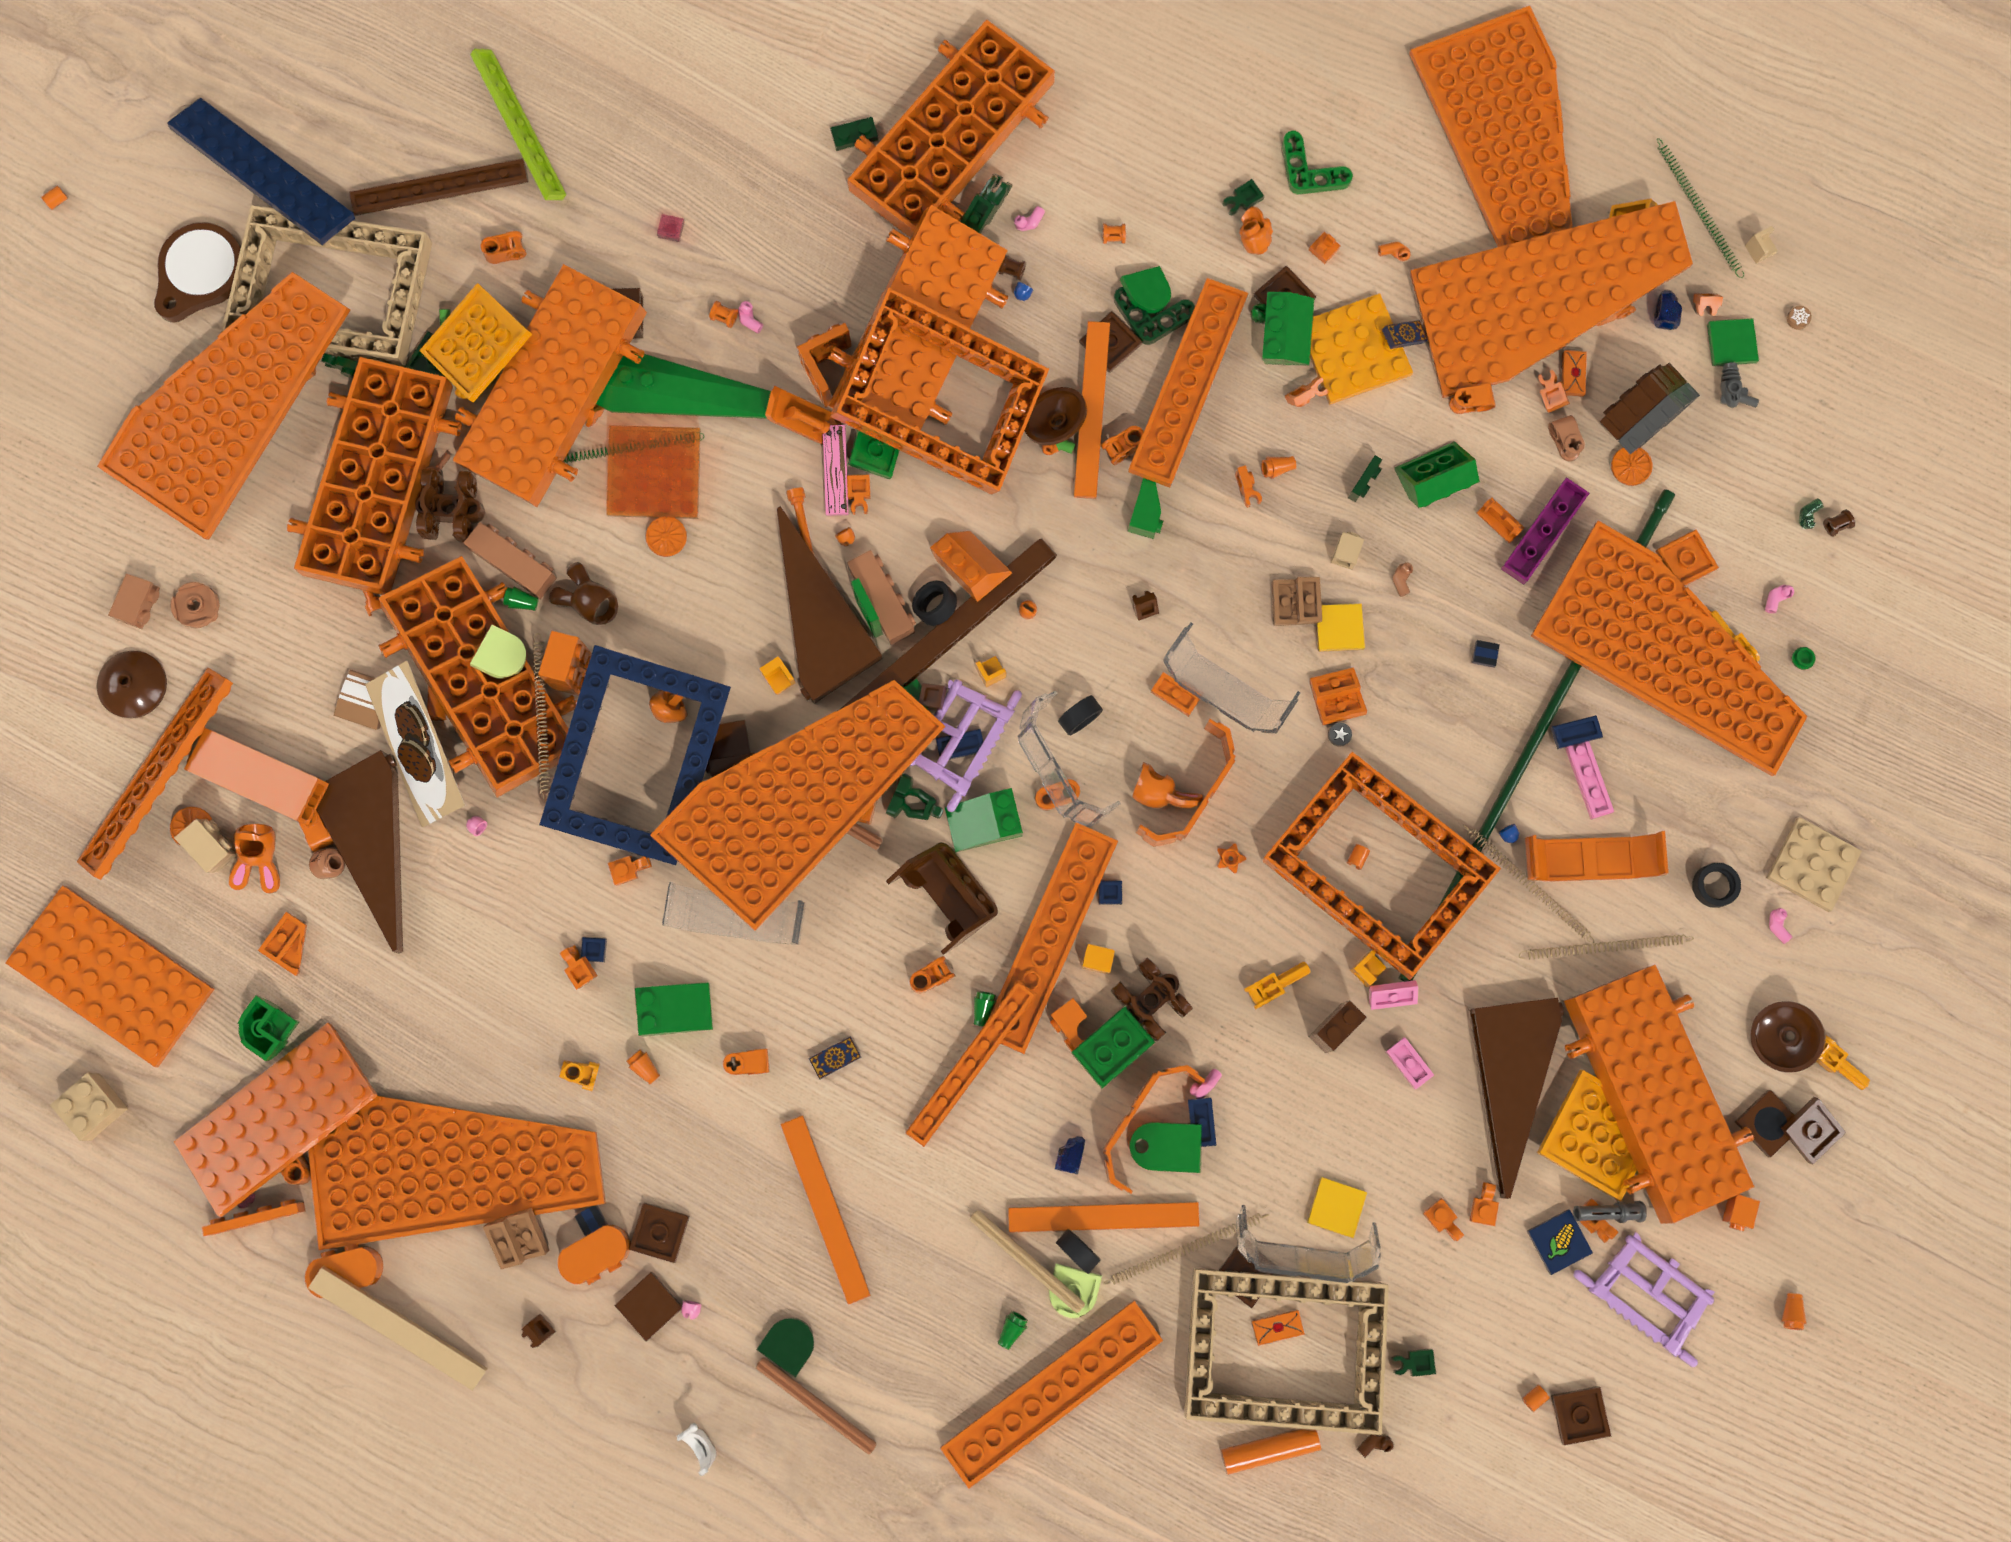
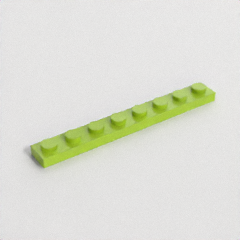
M474 49L470 55L544 199L563 200L566 193L493 51Z

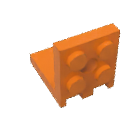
M845 323L841 325L835 324L827 332L821 335H813L807 342L797 346L801 359L800 362L825 408L828 407L832 397L830 388L816 364L828 359L834 346L842 351L852 347L849 329Z

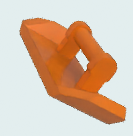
M774 385L765 414L769 421L822 445L823 434L828 432L830 425H842L840 421L830 417L832 412Z

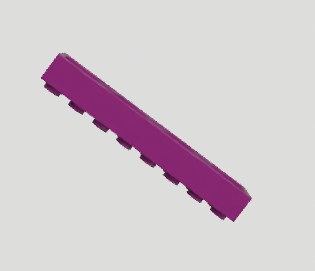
M1566 477L1504 563L1501 570L1525 585L1590 493Z

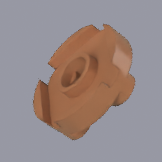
M186 583L178 589L179 592L176 596L172 597L171 612L174 618L186 627L202 628L218 618V596L210 587L202 583ZM194 600L200 603V607L197 610L190 609V606L194 604Z

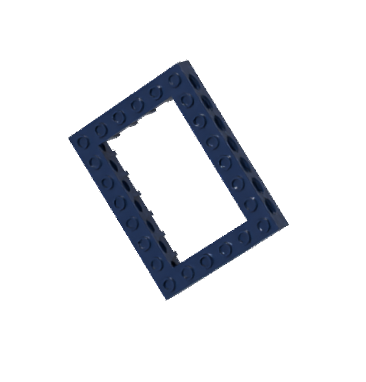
M594 645L539 825L676 865L677 860L650 836L652 832L631 828L630 825L617 824L608 821L606 818H597L587 815L583 811L569 809L575 797L574 793L578 780L582 775L581 770L585 757L589 752L588 747L591 737L595 733L597 717L603 707L602 701L606 689L609 687L610 675L701 702L666 816L667 818L703 780L731 687Z

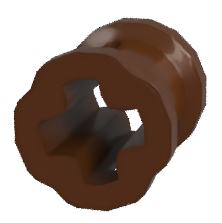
M1005 255L999 269V274H1008L1021 281L1026 261L1019 262Z
M1845 509L1833 518H1825L1823 524L1827 533L1834 537L1838 532L1846 528H1854L1855 519L1852 513Z

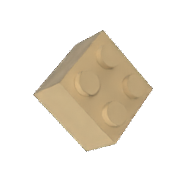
M195 819L174 837L206 873L219 872L237 856L234 842L229 837H223L219 832L221 831L220 826L213 820Z
M86 1073L50 1104L79 1141H92L129 1109L99 1073Z

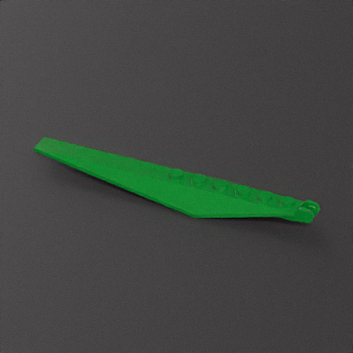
M644 354L643 358L638 356L641 359V362L638 364L625 356L621 358L596 405L614 413L767 419L765 414L771 391Z

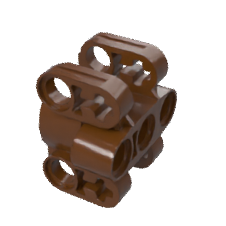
M423 469L421 474L423 489L420 497L415 502V509L418 512L416 519L418 534L426 540H437L440 522L453 523L452 536L459 542H465L473 531L472 523L482 521L485 516L483 506L475 499L477 495L476 478L469 471H459L457 486L454 487L458 495L443 494V477L439 472L434 469ZM454 505L453 511L446 513V508ZM471 507H477L475 513L468 514V510Z
M1146 958L1137 966V969L1149 981L1150 986L1136 997L1120 981L1111 989V992L1122 1005L1126 1006L1129 1004L1127 1009L1133 1010L1134 1014L1139 1017L1138 1022L1140 1024L1145 1022L1142 1027L1155 1041H1158L1167 1033L1157 1024L1153 1018L1154 1016H1152L1159 1008L1167 1002L1181 1018L1185 1017L1193 1008L1180 993L1175 996L1179 988L1178 978L1173 974H1165L1158 977L1161 974L1160 970L1149 958ZM1168 978L1174 982V989L1171 986V984L1165 979ZM1147 994H1153L1157 998V1004L1154 1007L1146 1005L1144 999Z

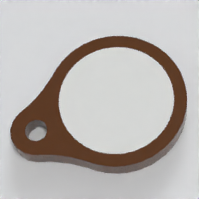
M202 222L186 225L168 237L158 257V288L154 300L155 310L163 319L171 323L179 322L199 310L220 304L229 299L241 245L229 231L216 224ZM175 300V307L168 309L170 301Z

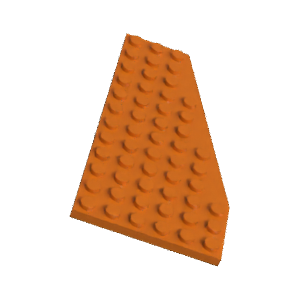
M1530 5L1411 49L1409 55L1497 247L1573 228L1569 199L1571 196L1568 167L1565 161L1563 142L1564 129L1561 101L1559 100L1556 76L1557 63Z
M1676 201L1410 270L1442 397L1453 396L1460 388L1486 383L1492 386L1512 380L1516 375L1540 360L1547 358L1602 321L1614 316L1653 289L1690 268L1693 262Z
M291 272L271 290L272 292L246 315L242 314L217 336L218 339L197 357L186 362L165 380V384L141 405H136L127 416L97 466L207 540L211 538L351 310L294 272Z
M1598 520L1536 625L1531 637L1770 776L1776 775L1807 719V715L1788 695H1785L1762 671L1759 663L1738 641H1735L1711 615V611L1666 567L1658 554Z
M893 680L848 706L806 726L786 739L742 760L737 765L707 781L699 783L650 836L750 928L756 931L946 726Z
M377 1096L308 1150L319 1250L490 1223L532 1208L534 1215L606 1204L597 1132Z

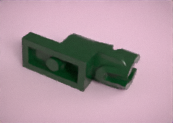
M993 174L982 192L976 193L961 223L981 234L985 226L991 223L996 212L1000 209L1013 184L1009 181L1007 183L1002 182L994 193L992 192L993 188L998 187L1003 177Z

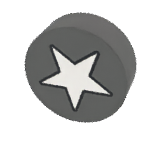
M1344 723L1333 725L1328 732L1329 741L1335 746L1346 745L1352 738L1351 728Z

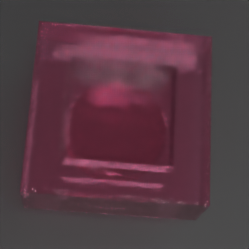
M662 214L657 231L658 238L680 242L685 223L684 218Z

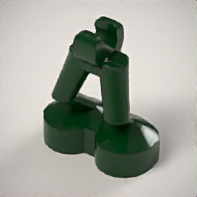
M903 773L885 814L896 818L903 810L908 818L927 821L931 815L940 819L943 809L935 806L936 799L920 788H912L913 777ZM909 795L918 797L926 805L925 809H911L906 803L905 798Z

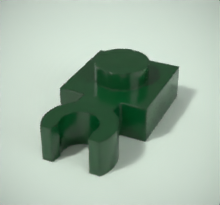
M1251 179L1234 190L1233 194L1235 197L1229 196L1225 198L1223 206L1225 207L1228 204L1234 205V208L1229 211V215L1232 216L1238 212L1241 206L1246 211L1248 208L1264 200V195L1254 180Z
M324 353L321 362L325 363L326 367L339 369L342 375L349 378L354 377L358 364L357 361L340 356L335 357Z
M1433 1349L1408 1351V1358L1400 1355L1391 1357L1392 1361H1401L1402 1363L1400 1369L1393 1370V1373L1396 1375H1402L1407 1370H1410L1412 1377L1436 1374Z

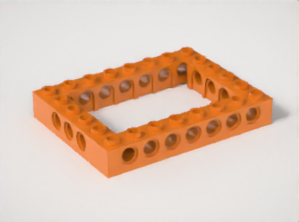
M888 287L879 298L830 417L992 495L999 492L1049 368ZM897 326L1013 384L982 460L977 455L972 456L959 450L960 447L958 446L953 447L939 440L940 437L938 436L933 437L919 430L917 426L912 427L898 420L899 417L897 416L892 417L878 410V407L875 405L871 407L861 402L871 391L869 387L874 375L880 369L878 365L883 354L888 350V341L891 334L896 331Z
M1354 752L1349 754L1263 859V862L1370 949L1374 950L1376 954L1409 980L1417 973L1501 870L1499 866ZM1353 789L1463 875V878L1408 945L1400 940L1401 937L1399 935L1395 936L1382 926L1380 920L1376 921L1363 910V906L1356 905L1346 897L1343 890L1339 891L1326 881L1324 875L1321 877L1308 866V862L1305 860L1301 861L1297 857Z

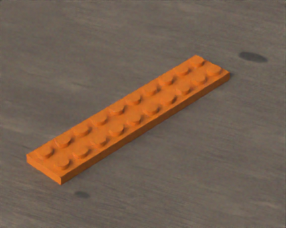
M1209 278L1206 279L1130 464L1129 473L1171 488L1248 297L1247 292Z
M210 668L206 669L77 860V863L93 877L101 880L104 875L109 873L112 863L124 851L130 836L138 830L139 823L144 815L150 812L153 802L157 796L162 794L169 778L177 772L183 757L189 754L192 744L203 733L210 717L216 714L222 699L230 693L233 682Z
M1077 822L1075 823L989 1018L992 1016L1017 980L1037 994L1000 1044L1025 1054L1118 840Z
M1133 1300L947 1441L940 1449L965 1485L970 1489L1163 1340Z

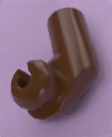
M1370 1434L1356 1450L1366 1458L1373 1449L1390 1452L1394 1447V1443L1385 1434Z

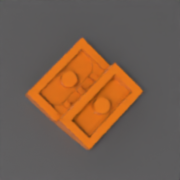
M1354 667L1310 678L1322 726L1367 714V708L1360 692L1361 685Z

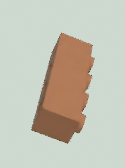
M479 522L463 544L470 551L541 600L557 579L552 573L554 569L545 562L539 564L534 560L536 556L528 550L524 549L523 552L516 547L518 544L508 536L505 539L499 536L500 531L491 524L485 526Z
M869 550L848 561V569L854 580L859 578L879 617L881 628L890 645L914 634L913 626L916 625V622L911 613L906 614L903 609L905 602L900 593L895 594L892 587L895 585L890 575L883 573L881 568L884 565L879 555L874 556L872 551Z

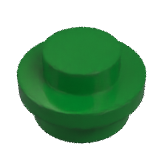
M1800 647L1792 654V663L1801 670L1811 668L1816 660L1815 653L1807 647Z

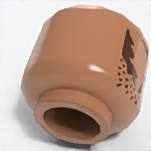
M328 848L318 850L312 854L309 868L316 878L325 880L342 874L345 862L337 849Z

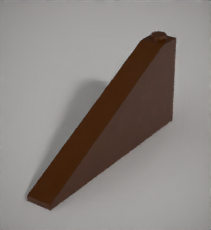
M779 506L777 508L799 677L803 687L800 691L807 701L811 699L815 704L882 660V654L782 507Z
M380 750L326 780L325 782L329 783L316 810L392 952L400 954L403 952L398 772L395 769L397 764L394 757Z
M1558 997L1469 1010L1500 1198L1510 1199L1512 1196L1562 1023L1561 1016L1564 1015V1009Z

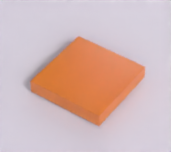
M1697 529L1655 551L1662 558L1661 561L1684 586L1719 568Z

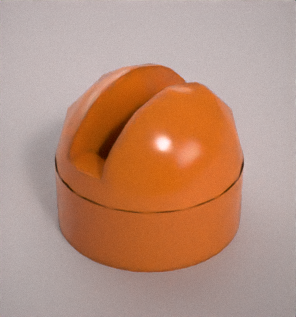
M851 527L835 535L838 542L843 546H849V544H853L855 541V535Z
M1030 600L1023 601L1019 606L1020 616L1024 619L1035 617L1037 613L1036 604ZM1027 605L1028 607L1033 609V612L1029 611L1023 606Z

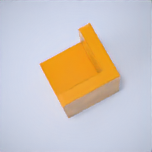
M779 656L759 668L776 695L795 684L794 678Z
M996 656L983 663L980 661L975 663L976 670L986 688L1006 678V670L1002 668Z
M1087 944L1082 969L1109 975L1115 951Z
M1374 950L1369 951L1350 970L1366 987L1371 986L1377 980L1376 978L1386 969V966L1375 956L1376 952Z

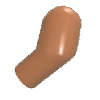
M1408 562L1400 564L1393 575V582L1400 597L1410 593L1406 581L1410 573L1413 572V566Z

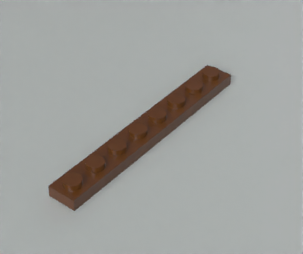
M522 158L351 191L349 194L352 212L357 216L528 183L529 181L525 161Z

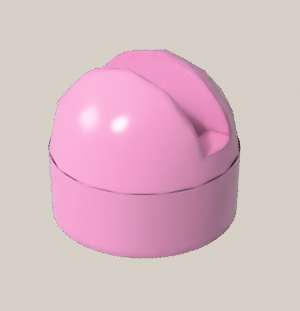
M473 816L467 820L466 827L471 834L479 836L486 829L487 822L479 816Z
M683 1301L682 1315L686 1319L689 1316L691 1320L697 1318L702 1304L693 1301Z

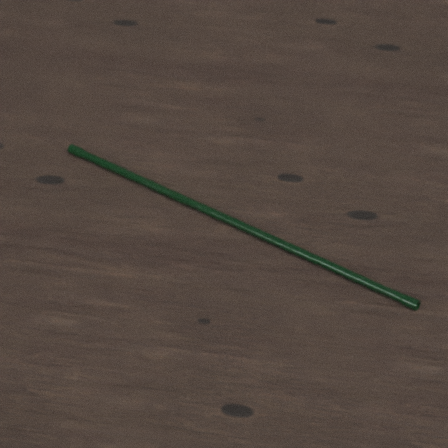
M1664 489L1659 496L1652 514L1636 541L1640 545L1647 547L1663 515L1668 511L1675 498V494L1672 491ZM1571 661L1479 830V835H1482V838H1486V840L1483 839L1477 844L1481 838L1480 836L1472 843V846L1480 852L1485 846L1482 843L1484 840L1486 842L1490 837L1582 667L1574 661ZM1458 871L1440 904L1463 878V875ZM1401 973L1398 978L1403 982L1413 981L1416 974L1410 980Z

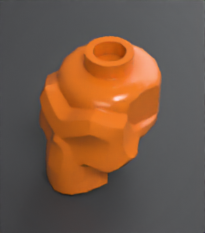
M1253 206L1248 208L1241 218L1243 225L1240 228L1239 234L1241 235V242L1248 253L1261 255L1268 250L1272 242L1271 235L1273 230L1271 221L1268 218H1264L1262 211Z

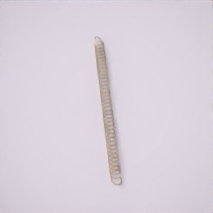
M533 644L534 649H535V648H538V649L543 648L542 646L535 647V646H534L535 644ZM533 649L534 653H536V652H537V653H542V652H540V651H542V650L535 651V650ZM533 653V655H534L533 659H535L536 656H537V657H543V656H544V655H541V654H540V655H535V654ZM543 679L536 680V681H535V684H536L537 681L543 682L544 680H543ZM544 683L536 684V686H537V685H539V686H544L545 684H544ZM536 692L535 696L537 694H545L546 692ZM536 696V697H537V698H545L546 696H539V697ZM537 698L535 699L537 701L536 705H538V702H546V700L538 701ZM536 707L537 711H539V710L545 711V710H546L545 708H543V709H538V708ZM536 711V713H537L536 717H537L538 719H546V718H547V717H538L539 714H540V715H546L547 713H538V712ZM538 719L536 720L538 722L537 726H539V723H547V721L539 722ZM537 732V734H538L537 738H538L539 740H547V739H548V738H539V736H546V735H548V734H539V733ZM538 740V743H539V744H538V747H540V746H539L540 744H548V742H542V743H541V742H539V740ZM538 753V755H539L540 757H548V756H549V755H540V754ZM540 757L538 758L540 761H548V760H549V759H540ZM539 770V772H540L539 776H540L541 774H543V773H544V774L550 773V772H541V771ZM540 776V777H541V778H549L550 776Z
M1473 829L1471 831L1468 830L1469 833L1467 835H1469L1472 831L1475 830V832L1470 838H1472L1475 834L1478 833L1477 837L1473 841H1475L1478 837L1481 836L1477 844L1483 839L1486 840V838H1482V835H1479V832H1476V829ZM1489 844V845H1491V847H1490V849L1487 851V853H1488L1492 848H1494L1493 852L1490 854V856H1491V855H1492L1494 852H1496L1497 850H1495L1496 847H1492V844ZM1497 852V854L1493 857V859H1494L1497 855L1501 854V856L1499 857V859L1502 858V857H1504V859L1502 860V862H1504L1505 860H1507V862H1506V864L1503 866V868H1504L1508 863H1510V862H1511V864H1512V861H1509L1508 858L1505 859V855L1502 856V853H1498V852ZM1513 864L1514 867H1513V869H1512L1509 873H1511L1514 869H1516V868H1515V864ZM1519 870L1521 872L1516 879H1518L1522 875V870ZM1525 876V877H1527V879H1526V881L1523 883V885H1524L1527 881H1529V880H1528V876ZM1530 881L1526 888L1530 884L1534 883L1532 888L1535 886H1537V888L1532 894H1534L1538 889H1540L1539 893L1536 895L1537 897L1543 891H1541V888H1538V885H1535V882ZM1556 905V907L1552 910V912H1553L1557 907H1559V906H1560V909H1559L1555 914H1557L1560 910H1562V909H1564V908H1561V905H1558V906ZM1563 910V912L1559 915V917H1560L1563 913H1565V912H1567L1566 915H1565V917L1568 916V915H1567V914H1568V911H1564V910ZM1571 917L1573 918V920L1568 926H1570L1574 921L1578 922V920H1574V917ZM1576 922V924L1572 927L1573 929L1577 924H1580L1579 927L1575 930V932H1577V930L1581 927H1583L1582 931L1586 930L1582 938L1587 933L1591 934V932H1587V929H1584V926H1581V923Z
M1674 935V936L1676 937L1677 945H1679L1678 936L1681 937V944L1683 945L1682 936H1681V935H1678V936ZM1656 937L1659 939V946L1661 947V937ZM1665 937L1663 938L1664 946H1666ZM1643 938V939H1638V940H1637V939H1634V941H1635V940L1637 941V947H1638V949L1640 948V946H1639V940L1642 941V948H1644L1643 940H1644L1645 938ZM1652 938L1650 939L1651 947H1653ZM1617 941L1620 943V950L1622 951V941ZM1626 941L1624 942L1625 950H1627ZM1600 942L1599 944H1598V943H1595V945H1596V944L1598 945V951H1599V953H1600V944H1602V946H1603V952H1605L1604 943H1601V942ZM1591 943L1590 945H1589V944H1586V946H1585V952H1586V954H1587V945H1589V947H1590V953H1592L1591 945H1592L1593 943ZM1574 945V946L1577 948V955L1579 954L1578 946L1581 947V954H1583L1582 946H1581V945H1578V946ZM1569 946V947H1567V949H1568V955L1570 956V951H1569L1570 946ZM1548 947L1547 950H1546V957H1547V958H1548V952H1547V951H1548V949H1550L1549 947ZM1559 947L1554 948L1555 957H1557L1556 949H1559ZM1539 948L1538 950H1537V949H1534V951L1532 950V952H1533V958L1535 959V954H1534L1535 950H1536L1537 953H1538V959H1539V950H1541V952H1542V958H1544L1543 950H1544L1545 948H1543V949H1540V948Z
M1257 1213V1217L1253 1215V1219L1249 1217V1221L1245 1218V1223L1243 1222V1224L1245 1225L1246 1229H1248L1246 1220L1249 1223L1250 1227H1252L1250 1218L1256 1226L1254 1216L1260 1224L1258 1215L1260 1217L1261 1215L1259 1213ZM1239 1222L1236 1223V1224H1237V1227H1236L1235 1224H1232V1227L1229 1225V1226H1228V1229H1227L1226 1227H1224V1231H1225L1224 1235H1225L1226 1238H1227L1226 1230L1228 1231L1229 1235L1231 1236L1230 1228L1232 1229L1233 1233L1235 1234L1234 1226H1235V1228L1237 1229V1231L1240 1232V1231H1239V1228H1238ZM1216 1231V1235L1212 1232V1237L1208 1234V1239L1206 1238V1240L1208 1241L1209 1245H1211L1209 1236L1212 1239L1213 1243H1215L1213 1234L1216 1237L1217 1241H1219L1217 1235L1218 1231ZM1199 1238L1200 1243H1199V1241L1196 1239V1240H1195V1243H1194L1193 1241H1191V1245H1190L1189 1243H1187V1247L1183 1244V1249L1179 1246V1251L1175 1248V1253L1173 1252V1250H1171V1251H1170V1252H1171V1255L1169 1254V1252H1166L1167 1257L1165 1256L1164 1253H1162L1163 1259L1161 1258L1160 1255H1158L1159 1261L1157 1260L1156 1257H1154V1262H1153V1260L1150 1258V1264H1149V1262L1146 1260V1266H1145L1146 1270H1147V1271L1149 1270L1147 1263L1149 1264L1150 1268L1153 1269L1151 1261L1153 1262L1154 1266L1157 1268L1155 1259L1157 1260V1262H1158V1264H1159L1160 1266H1161L1160 1258H1161L1162 1262L1165 1264L1164 1256H1165L1166 1260L1169 1262L1168 1254H1169L1170 1258L1173 1260L1172 1252H1173L1174 1256H1175L1176 1259H1177L1178 1257H1177L1176 1250H1177L1178 1254L1180 1255V1257H1182L1180 1248H1181L1182 1252L1184 1253V1255H1186L1184 1247L1186 1248V1250L1188 1251L1189 1254H1190L1189 1246H1190V1248L1192 1249V1251L1194 1252L1193 1244H1194V1246L1196 1247V1249L1198 1250L1197 1242H1198V1244L1200 1245V1247L1202 1248V1244H1201L1202 1238ZM1137 1264L1138 1270L1135 1266H1133L1134 1272L1129 1267L1130 1278H1132L1131 1271L1133 1272L1134 1276H1136L1135 1269L1140 1275L1139 1267L1141 1268V1266L1139 1264ZM1125 1269V1274H1126L1125 1278H1126V1280H1128L1127 1273H1126L1127 1269ZM1121 1271V1276L1119 1275V1277L1122 1281H1124L1122 1275L1123 1271ZM1113 1274V1275H1112V1276H1113V1280H1112V1279H1109V1280H1111L1112 1283L1115 1285V1280H1114L1115 1275Z

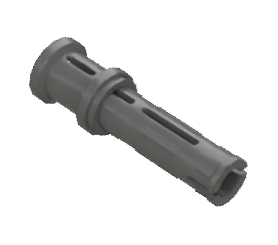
M1618 1201L1614 1205L1575 1206L1573 1216L1576 1221L1616 1220L1619 1223H1626L1627 1220H1635L1636 1222H1644L1647 1217V1210L1642 1201L1627 1204L1623 1201Z

